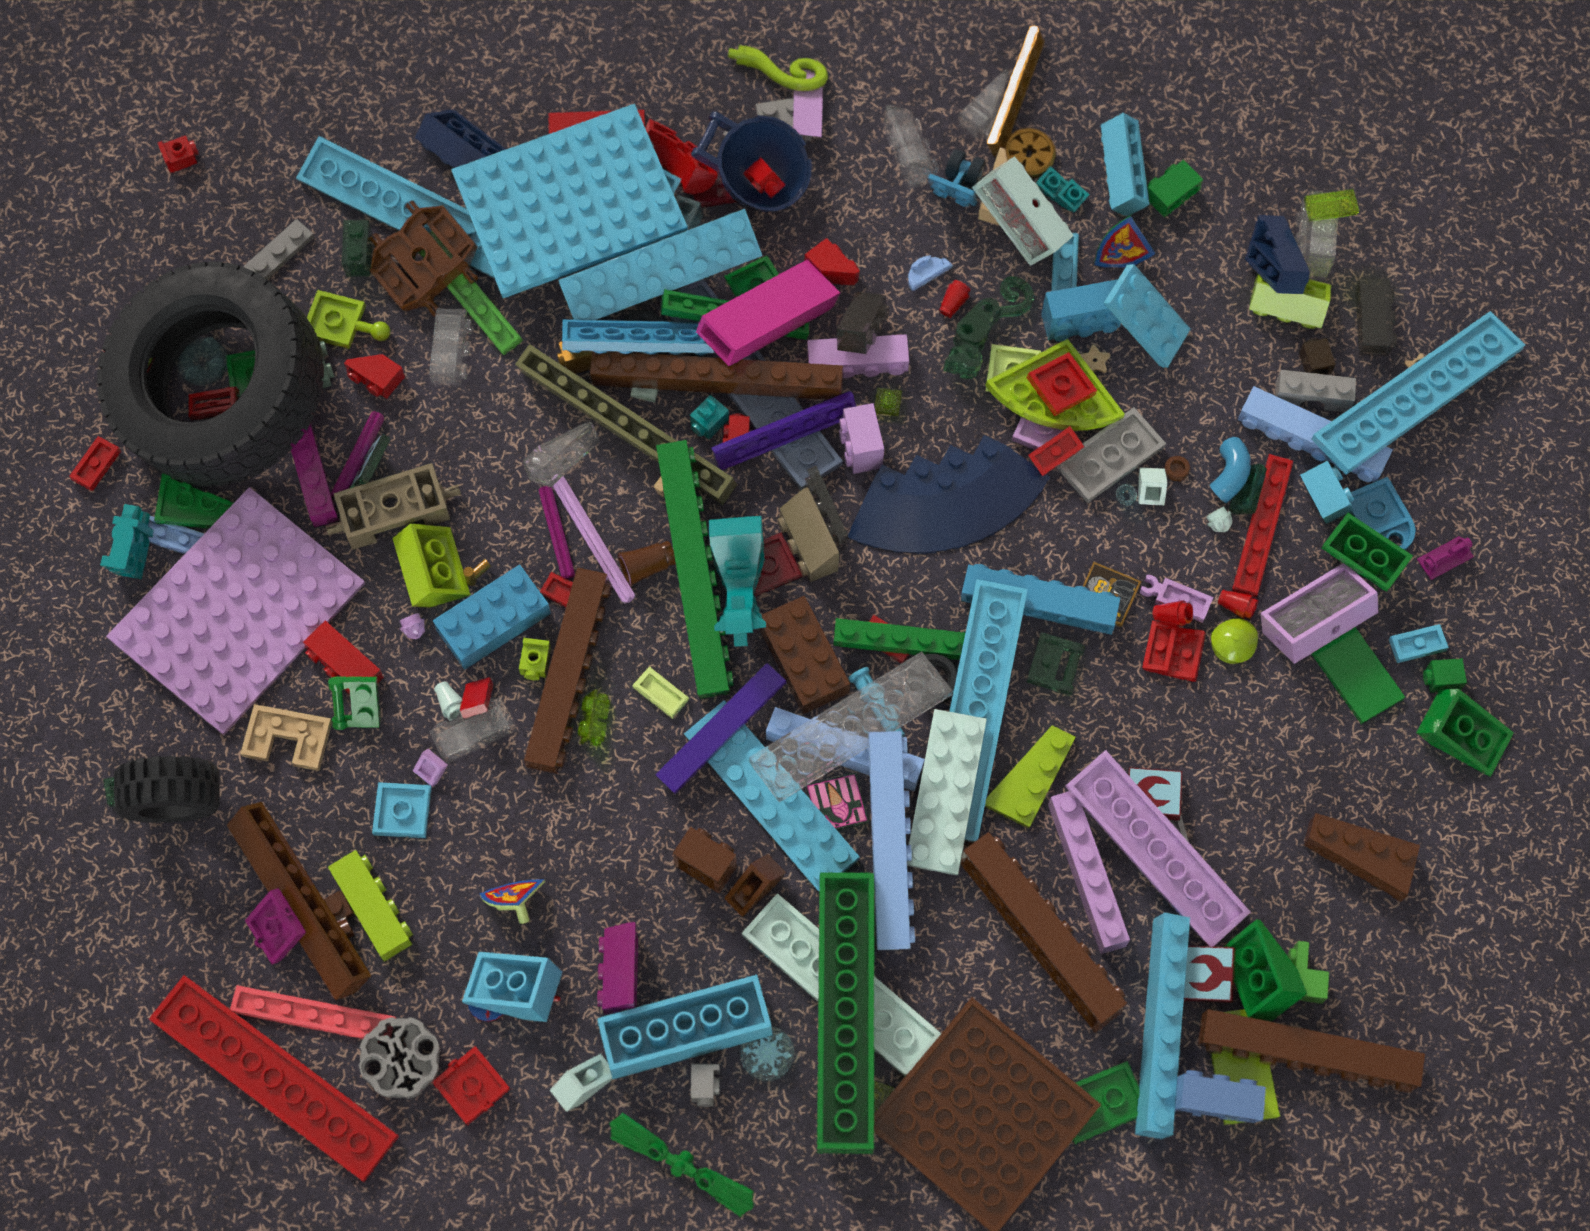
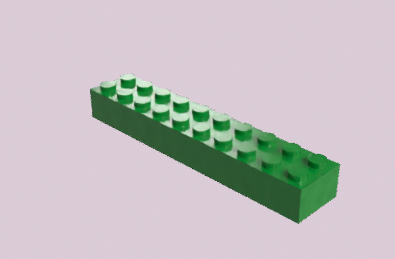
M820 872L817 1153L873 1154L874 873Z

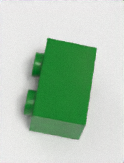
M1184 160L1177 165L1172 164L1159 179L1156 177L1148 183L1149 203L1163 217H1166L1200 191L1203 179Z

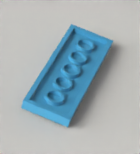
M563 320L562 350H568L572 353H579L581 351H594L595 353L618 351L623 354L632 352H644L646 354L669 352L673 355H679L683 352L697 355L714 353V350L696 333L700 322Z

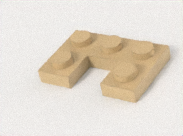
M254 704L240 754L242 757L268 761L275 737L295 740L298 742L292 765L319 771L332 720L331 718Z

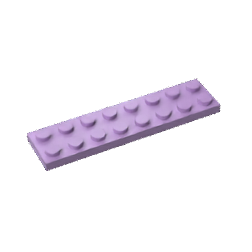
M1106 750L1065 785L1180 916L1190 917L1189 926L1208 947L1216 945L1251 913Z

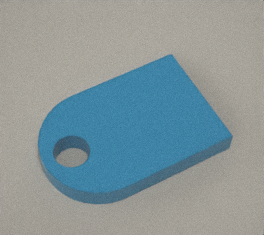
M1388 477L1351 492L1355 500L1351 502L1354 509L1350 512L1351 515L1387 539L1392 535L1398 536L1402 541V545L1399 546L1402 549L1406 550L1411 545L1415 537V524Z

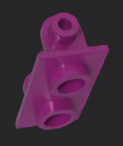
M1458 536L1417 558V561L1430 580H1433L1473 558L1474 556L1470 551L1473 544L1469 538L1464 539Z

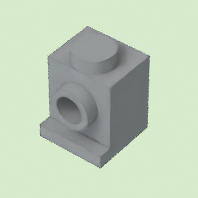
M691 1064V1101L697 1102L699 1107H712L714 1105V1095H719V1078H714V1074H720L719 1064Z

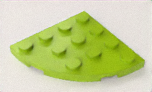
M1068 339L987 380L985 384L992 395L1012 412L1036 424L1050 428L1065 430L1070 426L1073 431L1091 430L1108 426L1125 416L1124 412ZM1069 352L1095 386L1097 392L1095 396L1054 416L1026 377L1029 372Z

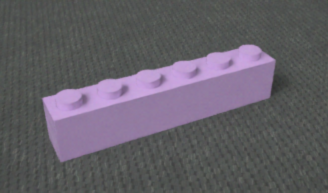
M1070 791L1052 796L1048 806L1100 954L1126 947L1130 938L1083 807Z

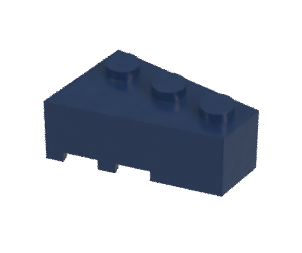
M1258 215L1245 260L1276 293L1303 294L1305 286L1309 281L1310 270L1285 216Z

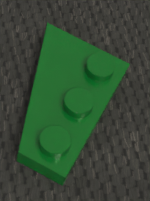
M162 473L154 521L156 524L210 529L234 503L209 492H202L193 488L190 484L178 482Z

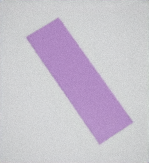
M802 69L807 73L806 79L816 75L811 70ZM823 86L813 91L794 90L793 128L800 135L822 137Z

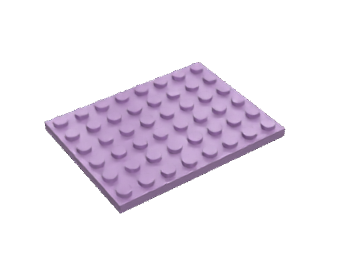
M249 487L106 637L224 736L306 648L303 641L325 620L329 623L365 585V581Z

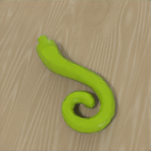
M739 45L738 50L729 48L728 58L737 59L736 64L758 69L776 83L792 90H817L824 86L828 79L825 66L813 59L802 58L795 60L789 69L792 75L790 76L779 69L760 50ZM802 69L812 70L816 75L806 79L807 73Z

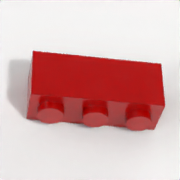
M326 620L303 641L307 649L305 652L307 657L315 664L320 661L325 666L324 672L330 678L377 677V683L384 678L381 670ZM344 689L350 695V689Z

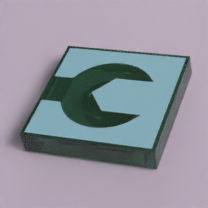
M381 434L371 445L350 488L366 484L370 481L390 442V437Z

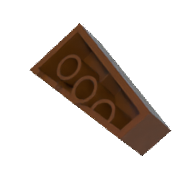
M1315 813L1310 820L1304 841L1305 847L1347 869L1348 872L1371 883L1377 889L1390 894L1394 899L1402 902L1408 896L1420 845Z

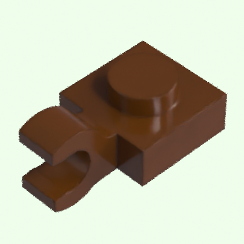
M342 890L324 898L325 903L348 939L355 936L347 920L354 916V913Z

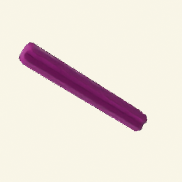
M371 412L331 492L332 498L335 499L334 493L351 488L350 486H352L351 484L384 422V417L381 413Z
M549 485L540 487L538 491L561 577L571 579L575 577V572L552 487Z

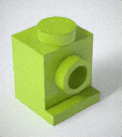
M523 638L519 671L521 675H524V678L528 680H539L540 677L546 678L551 654L549 641ZM531 656L538 657L536 661L529 660Z

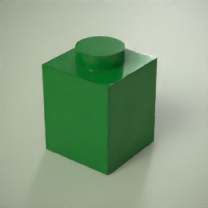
M1463 658L1432 660L1423 672V680L1425 685H1429L1430 693L1438 692L1441 689H1463L1467 684Z

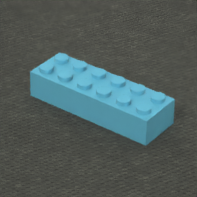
M757 975L597 1018L613 1079L772 1036V1026Z

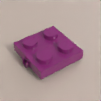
M279 888L270 890L245 920L256 938L254 944L256 947L262 948L271 964L280 962L306 933Z

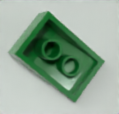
M1460 689L1439 690L1416 732L1432 746L1489 777L1494 772L1514 734L1513 731Z
M1256 919L1223 946L1236 949L1234 982L1247 1017L1272 1022L1307 994L1298 969L1261 920Z

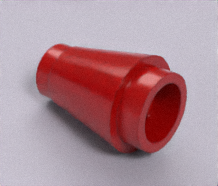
M954 280L952 284L948 285L939 312L948 318H952L958 309L969 299L971 289L963 282Z
M1223 589L1219 596L1218 604L1242 619H1245V617L1251 619L1257 608L1258 600L1254 599L1253 595Z
M1181 600L1155 605L1152 614L1154 620L1184 626L1191 623L1193 619V607L1191 603Z

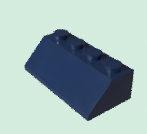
M454 109L426 113L415 136V139L421 142L426 150L434 152L443 163L454 168L506 150V148Z

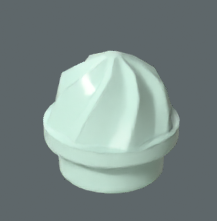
M1224 506L1206 516L1209 521L1208 526L1215 532H1226L1232 525L1230 511L1227 512Z

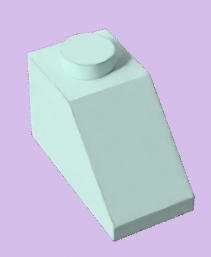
M599 1054L568 1070L550 1091L565 1111L568 1112L581 1105L613 1079L609 1064Z

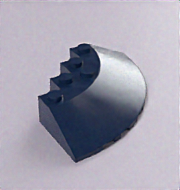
M986 435L983 436L973 455L950 445L939 465L916 455L905 475L881 465L870 485L847 538L869 547L891 550L898 553L913 552L926 554L968 546L1001 531L1006 525L1017 519L1040 495L1050 477L1047 474L1042 476L1036 466L1007 445Z

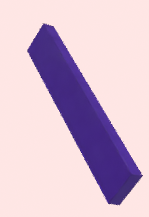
M851 391L711 447L716 466L721 470H725L839 423V419L843 418V409L856 407L854 395Z
M766 663L655 774L656 777L676 794L786 684V680Z

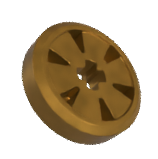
M1033 128L1017 130L1006 139L1003 146L1007 161L1015 156L1024 166L1031 179L1041 177L1054 164L1056 156L1055 145L1051 138L1040 130ZM1027 150L1032 151L1031 157H1026Z

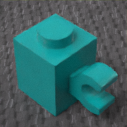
M711 395L690 414L692 431L699 437L704 435L707 439H710L729 420V410Z

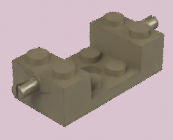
M430 463L334 493L340 513V521L325 525L329 536L344 531L352 550L376 543L374 534L423 519L425 525H434L450 520L447 510V498L461 495L458 484L443 489L438 482L433 464ZM393 497L398 500L394 507L388 508L384 506V502L388 498Z

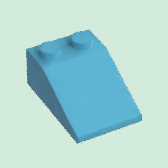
M478 952L462 1002L523 1020L547 1022L562 971L549 958Z

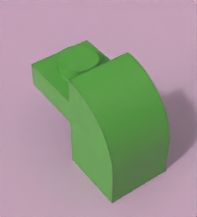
M1298 941L1293 946V949H1289L1288 957L1298 969L1307 992L1300 1000L1323 1004L1328 997L1329 972L1307 969L1309 942Z

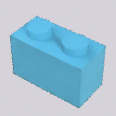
M1326 461L1300 475L1325 523L1332 522L1354 510L1351 502L1355 500L1348 487L1342 488L1339 481L1343 477L1337 466L1331 467L1329 462Z

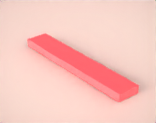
M238 985L236 986L230 1010L238 1015L363 1039L366 1034L378 1026L380 1021L390 1017L396 1018L395 1016ZM391 1025L388 1026L387 1032L382 1036L388 1035L391 1039L394 1028Z

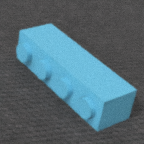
M1122 113L1101 124V140L1104 147V162L1106 164L1107 184L1110 195L1109 204L1112 210L1124 216H1129L1149 206L1139 122L1129 115Z

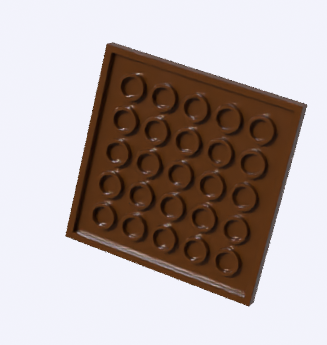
M971 997L875 1112L874 1133L987 1230L1000 1231L1101 1104Z

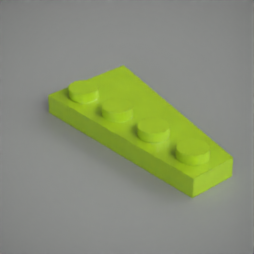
M1052 725L986 798L985 807L1029 829L1076 737Z

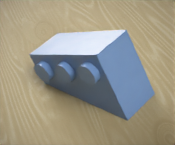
M1187 1070L1186 1074L1177 1076L1175 1111L1190 1112L1192 1116L1199 1117L1202 1114L1225 1120L1250 1123L1263 1121L1266 1087L1257 1086V1081L1240 1079V1083L1230 1081L1229 1076L1213 1075V1078L1203 1077V1072Z

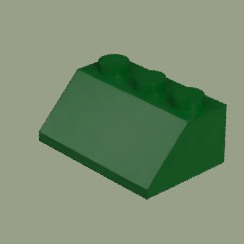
M1350 513L1346 514L1321 547V549L1386 592L1393 586L1413 557V555Z

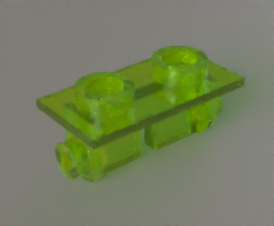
M598 689L585 696L582 702V711H585L577 732L578 736H581V745L588 740L591 741L590 744L592 746H601V742H604L607 723L599 722L598 718L605 720L608 718L610 700L607 694L600 693L597 696Z

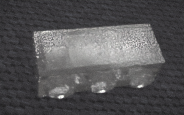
M436 308L429 371L432 385L462 387V380L467 379L468 365L464 364L465 356L470 355V342L467 341V334H472L473 324L472 319H468L467 311L464 309Z
M499 697L497 699H490L487 712L468 718H463L460 713L456 719L436 724L429 733L442 760L449 764L517 730L502 698Z

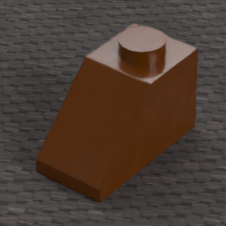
M766 854L748 866L724 899L744 917L775 888L786 872L769 854Z

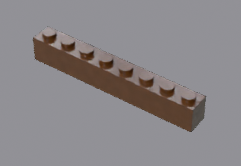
M577 567L524 758L527 768L557 774L558 768L563 767L565 764L566 752L563 749L565 742L570 743L573 727H570L572 718H577L579 712L578 694H583L585 690L586 679L583 676L585 669L590 670L592 664L591 646L597 645L599 631L596 630L598 622H603L606 610L605 607H602L605 598L609 599L612 584L609 583L606 573Z
M258 802L242 806L227 824L228 829L268 893L270 890L279 888L306 931L299 942L335 1000L353 995L372 975L264 804Z
M1208 1009L1202 1013L1198 1046L1205 1047V1051L1209 1053L1222 1054V1051L1231 1052L1234 1058L1245 1060L1249 1059V1056L1260 1058L1259 1062L1263 1064L1276 1065V1062L1285 1063L1288 1069L1302 1071L1303 1067L1314 1069L1313 1073L1321 1076H1330V1073L1339 1074L1342 1080L1356 1082L1357 1079L1368 1080V1085L1375 1087H1384L1385 1084L1394 1085L1396 1091L1411 1093L1412 1089L1419 1088L1422 1085L1425 1053Z

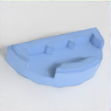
M929 255L919 258L912 264L908 274V284L911 291L913 292L950 270L953 265L945 258L940 259Z

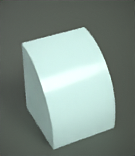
M1140 468L1138 483L1139 504L1165 505L1167 490L1165 469Z

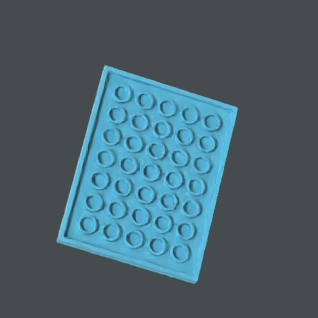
M635 104L451 169L502 298L688 231L687 224Z

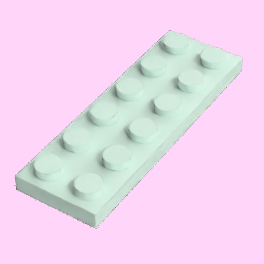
M934 709L909 841L912 861H907V866L958 876L987 719Z

